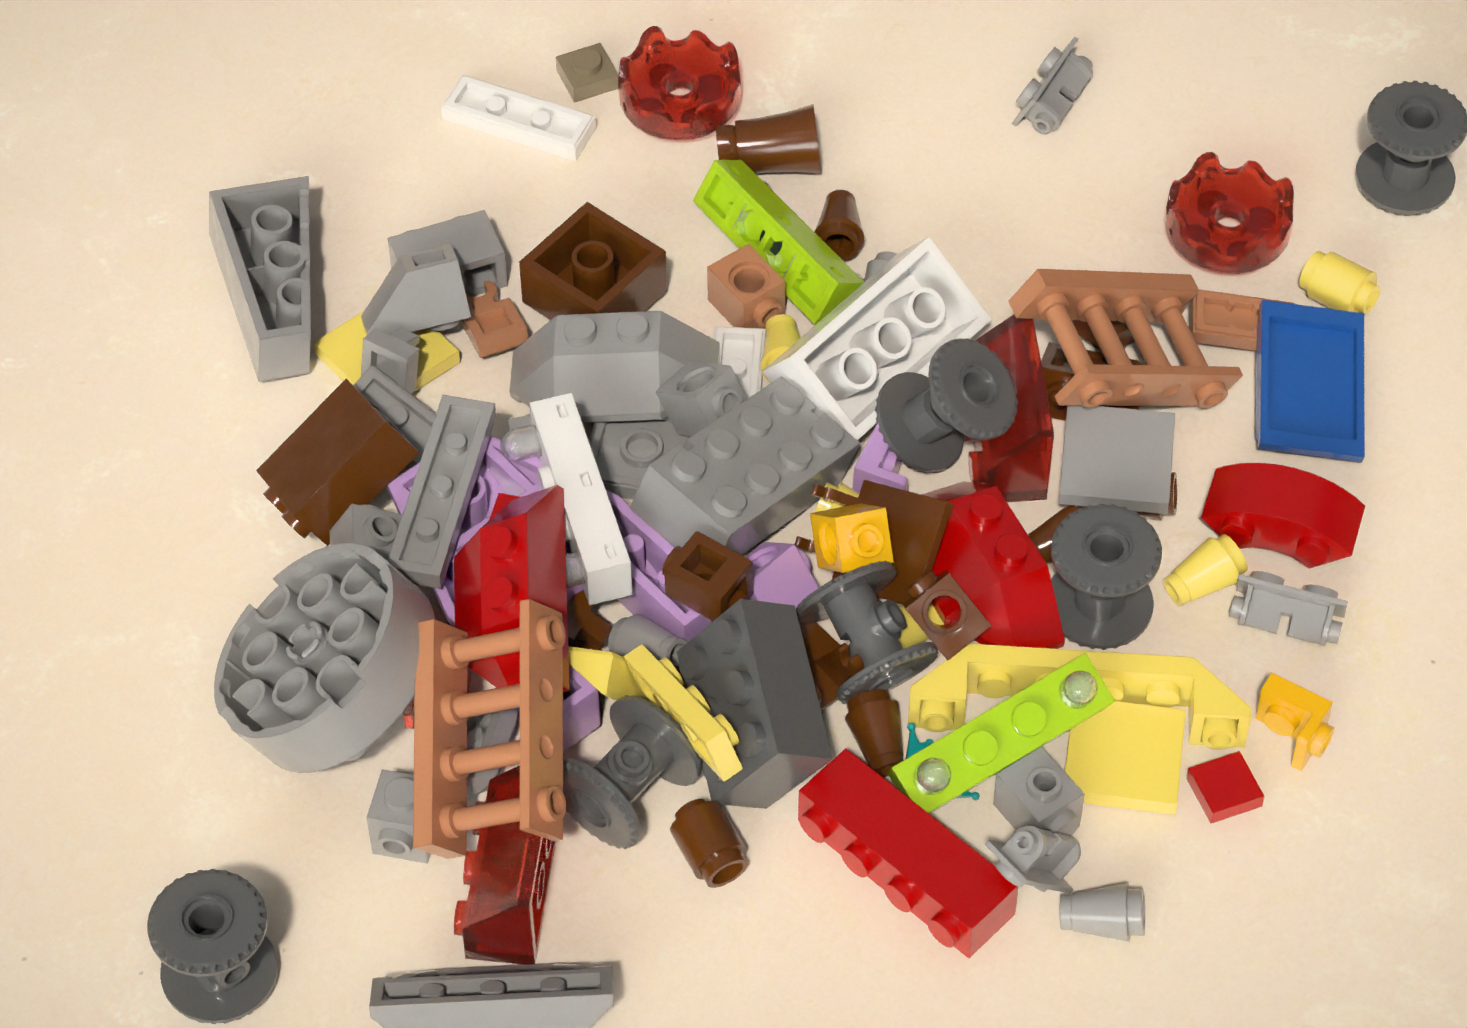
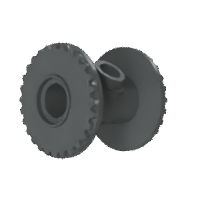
M1413 80V82L1403 81L1400 84L1394 83L1390 87H1385L1381 92L1377 93L1368 108V129L1377 142L1369 146L1358 159L1355 172L1358 187L1369 202H1373L1378 208L1385 209L1386 212L1391 211L1396 215L1405 214L1406 216L1430 213L1432 210H1436L1445 204L1454 190L1455 171L1446 155L1459 148L1467 136V111L1454 94H1450L1445 88H1439L1436 84L1430 85L1425 81L1419 83Z
M959 338L944 343L935 351L931 358L928 372L929 377L919 373L904 372L890 378L880 389L876 398L875 411L877 413L876 422L879 424L878 430L883 435L884 443L889 445V450L896 454L898 460L904 461L905 465L913 467L914 470H921L923 472L944 470L958 459L963 448L964 435L978 440H991L1004 434L1011 427L1018 412V399L1016 397L1018 392L1014 388V379L1009 375L1010 370L1005 368L1002 359H998L997 353L991 352L988 346L980 344L979 341Z
M1115 504L1088 505L1085 508H1079L1077 511L1070 513L1056 528L1051 543V557L1057 570L1051 581L1064 637L1070 642L1077 643L1081 647H1090V649L1106 650L1107 648L1115 649L1119 646L1127 645L1129 642L1136 640L1145 631L1152 618L1154 600L1148 584L1156 576L1161 564L1162 546L1159 536L1154 527L1147 522L1146 518L1141 517L1135 511L1128 510L1124 506L1118 507Z
M878 561L851 570L819 587L804 598L796 608L798 621L801 624L815 623L830 618L840 640L850 641V658L859 654L863 661L864 669L849 678L836 691V696L842 704H847L851 698L865 691L875 689L889 691L922 672L938 657V649L933 642L920 643L904 649L899 640L901 631L907 626L904 614L892 600L888 599L881 602L876 596V593L886 587L897 574V570L891 562Z
M625 695L618 698L611 705L610 720L620 740L594 767L573 758H563V794L566 800V812L592 836L597 837L601 842H606L609 846H615L619 849L621 847L623 849L630 848L641 839V822L631 804L658 776L676 785L689 786L699 778L702 769V760L688 741V737L680 727V724L674 721L660 707H656L652 702H647L643 698H637L634 695Z
M210 869L198 870L194 873H187L181 878H176L174 882L167 885L156 897L148 916L147 932L149 941L156 956L162 961L160 979L163 992L174 1009L185 1017L199 1023L226 1024L250 1015L269 997L277 979L278 963L272 943L265 935L267 911L264 900L258 890L248 880L236 873L234 874L227 870Z

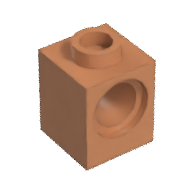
M750 244L707 266L708 301L733 327L764 329L766 322L771 317L785 314L786 281Z

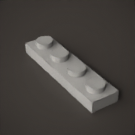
M442 394L387 560L415 585L442 588L496 419L495 403Z

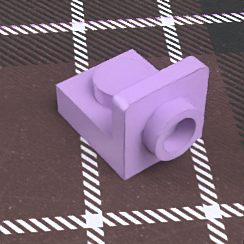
M877 422L854 467L852 489L860 494L863 481L868 480L907 491L908 479L903 475L897 474L902 460H898L896 454L889 450V445L884 443L883 435L878 430L879 424Z

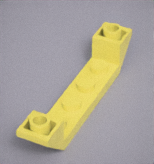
M968 644L950 660L940 664L910 687L908 724L914 723L915 728H924L931 732L956 730L964 725L967 694H981L989 698L1013 696L1084 653L1088 655L1115 701L1168 708L1173 706L1188 707V744L1206 745L1212 749L1245 748L1251 720V707L1194 657Z

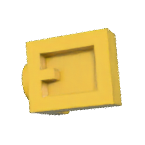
M1271 672L1261 688L1255 719L1265 723L1268 728L1277 734L1292 736L1297 739L1291 764L1292 767L1302 771L1312 755L1320 758L1326 751L1335 727L1328 725L1332 701Z

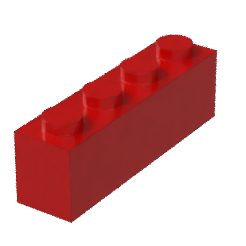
M846 748L799 790L798 821L803 831L815 842H825L839 853L846 866L854 874L862 878L867 876L881 887L889 901L897 909L906 913L910 911L928 925L933 937L945 947L952 948L954 946L969 959L1015 915L1018 887L1008 881L992 863Z

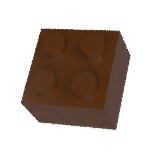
M589 202L582 205L519 261L522 302L549 320L553 319L556 315L646 311L667 291L666 251Z

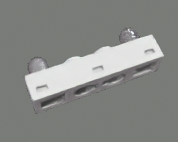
M572 393L530 402L531 425L507 431L501 438L500 449L502 454L511 461H523L539 457L542 467L537 468L540 490L559 485L564 489L565 541H568L571 553L566 554L567 588L582 585L589 605L632 595L631 561Z

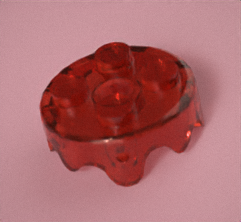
M658 26L647 28L642 33L639 44L634 52L627 57H622L619 64V102L626 118L646 134L676 141L701 138L715 132V126L727 124L737 111L741 98L739 61L734 44L728 41L719 47L699 30H693L686 38L674 41L666 38L662 28ZM679 87L686 88L691 91L685 95H674L670 93Z
M1206 152L1196 159L1191 170L1183 178L1172 182L1165 213V228L1169 240L1180 255L1189 262L1206 270L1218 273L1240 274L1256 271L1268 266L1279 258L1285 250L1292 233L1294 202L1292 182L1287 177L1277 181L1273 180L1256 161L1249 160L1238 168H1224L1220 164L1217 154ZM1224 217H1229L1237 220L1240 225L1228 227L1220 224L1218 221Z

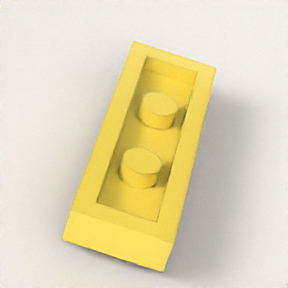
M643 644L623 656L642 696L656 707H660L674 721L680 724L695 752L723 781H726L743 769L733 748L739 743V738L730 723L722 714H718L714 718L710 715L711 710L706 700L694 685L686 689L683 687L684 683L680 674L668 658L664 657L658 661Z

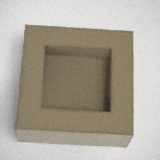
M601 43L555 57L556 71L574 103L619 89V74Z

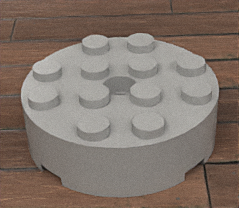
M341 543L315 550L278 573L273 580L279 586L266 597L257 609L249 603L242 612L224 644L217 664L214 681V699L219 715L227 721L232 731L272 763L290 772H317L334 767L345 761H355L397 720L415 696V675L419 658L418 622L435 619L431 603L423 591L374 549L357 543Z

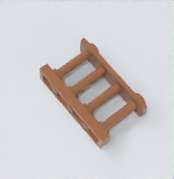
M1037 269L1008 300L1016 318L1042 319L1049 322L1074 373L1073 378L1054 396L1058 405H1084L1086 408H1093L1099 405L1199 406L1200 408H1210L1221 403L1227 397L1228 390L1243 376L1239 367L1208 366L1182 315L1186 304L1199 292L1191 274ZM1072 320H1081L1088 323L1108 365L1093 364ZM1111 321L1126 323L1146 365H1132ZM1149 322H1157L1164 325L1184 366L1170 365Z
M531 599L521 600L520 628L468 638L467 632L435 619L418 622L419 657L415 675L413 848L446 859L467 856L468 830L520 822V830L552 841L563 840V818L566 813V800L563 794L562 647L565 643L566 634L562 623V613ZM520 651V684L467 694V666L469 661ZM520 707V740L467 750V721L469 717ZM520 764L519 798L467 807V776L469 773Z

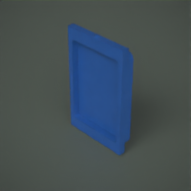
M1269 300L1261 301L1259 323L1257 325L1255 438L1258 441L1259 449L1355 462L1363 461L1365 457L1364 313Z

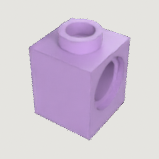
M763 542L746 556V558L752 561V595L748 600L795 605L796 609L804 598L819 588L810 573L811 564L807 556L794 544Z

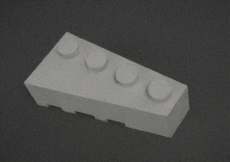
M309 176L209 191V236L258 382L309 373L311 343Z

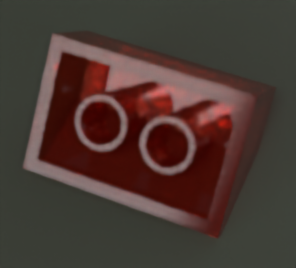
M1013 314L976 339V341L988 346L991 352L997 353L998 359H1002L1005 368L1010 370L1009 375L1014 379V388L1018 392L1016 394L1018 412L1011 427L997 438L978 440L964 435V441H973L974 451H970L968 454L970 481L973 483L997 486L1007 502L1047 500L1054 430L1033 319L1016 318Z
M520 765L489 779L486 801H476L475 805L519 798ZM520 822L473 829V835L479 836L477 850H467L463 870L464 885H470L467 901H457L454 916V935L463 936L465 959L522 965L535 964L556 841L520 830Z

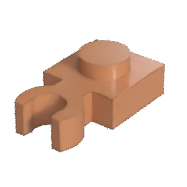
M489 280L483 282L486 294L481 297H470L465 290L471 317L462 319L463 327L480 358L505 352L510 348L521 345L528 339L526 325L510 297L499 301L496 285Z

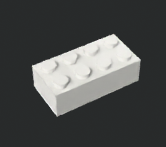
M927 237L894 256L762 372L771 383L782 376L817 406L814 411L815 415L819 417L826 413L858 440L877 423V413L875 411L876 398L886 381L904 372L919 373L928 377L931 358L941 345L953 339H971L992 319L931 238Z

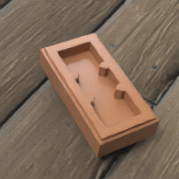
M1199 289V292L1189 301V329L1196 343L1256 351L1257 325L1259 323L1261 301L1295 303Z

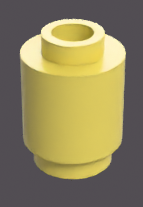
M1321 251L1315 252L1306 262L1299 280L1300 287L1307 290L1309 298L1335 310L1367 314L1375 306L1380 295V287L1376 285L1377 274L1335 252L1327 254Z

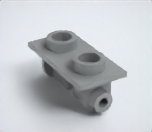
M1074 37L1063 51L1056 47L1050 51L1037 69V71L1044 75L1041 81L1038 82L1033 78L1017 98L1016 102L1022 106V109L1011 124L1016 126L1025 116L1033 122V127L1040 133L1047 134L1058 129L1073 102L1093 76L1092 62L1087 57L1077 56L1071 51L1078 38Z
M1253 571L1251 577L1239 574L1237 592L1245 593L1246 595L1245 598L1234 595L1229 617L1239 619V625L1277 634L1280 618L1283 614L1292 617L1288 637L1325 646L1327 641L1338 643L1343 622L1332 620L1333 616L1344 618L1348 603L1346 600L1338 599V592L1324 586L1312 584L1306 585L1305 590L1283 585V578L1262 571Z
M1023 826L1005 844L991 840L985 843L986 847L999 859L995 863L996 869L1017 887L1029 885L1042 892H1046L1049 889L1069 894L1074 890L1064 880V877L1077 864L1081 856L1080 844L1073 836L1056 832L1053 834L1051 831L1034 826Z

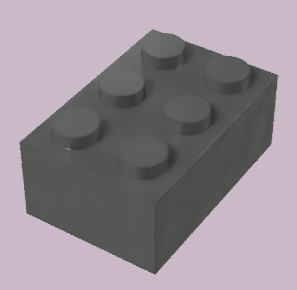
M739 599L677 651L679 671L683 678L685 689L694 685L706 700L711 710L710 715L714 718L718 714H722L739 738V743L733 748L743 769L726 781H723L702 759L703 773L707 780L711 801H717L720 805L767 809L833 759L795 605Z

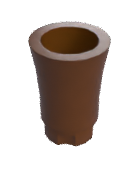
M813 104L785 113L736 120L735 126H715L719 160H742L755 174L772 172L821 174Z

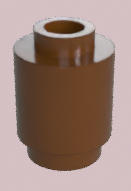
M695 799L683 805L676 812L675 821L670 827V833L697 879L705 880L708 887L716 888L734 881L746 870L748 862L744 857L746 847L719 802H705L704 799Z

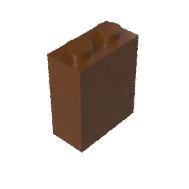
M346 378L256 471L269 486L263 495L283 513L281 517L304 539L312 532L324 544L329 546V531L351 504L369 505L420 452L386 415Z

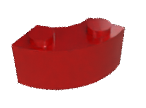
M1238 463L1216 468L1201 518L1219 536L1223 534L1229 536L1239 549L1255 547L1275 550L1295 558L1310 569L1352 556L1365 505L1339 485L1304 470L1270 463Z

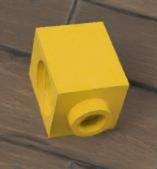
M860 503L810 513L818 568L845 573L878 561L894 563L885 507Z

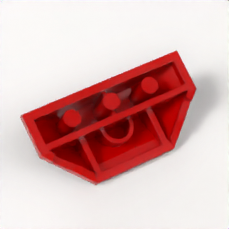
M963 481L921 494L953 504L932 570L938 576L946 569L992 625L974 641L983 645L1062 648L1065 638L1048 565L998 487ZM947 595L938 596L931 602L944 625L951 623L956 618L959 606L957 600Z
M555 485L509 502L483 525L454 556L455 628L467 632L468 638L520 628L521 600L531 599L561 612L566 634L565 643L562 647L563 692L569 691L564 489L559 485ZM520 651L469 661L467 666L496 688L520 684Z

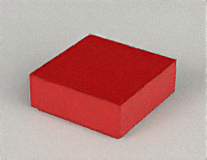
M1240 751L1188 768L1186 779L1210 824L1263 806L1265 796Z

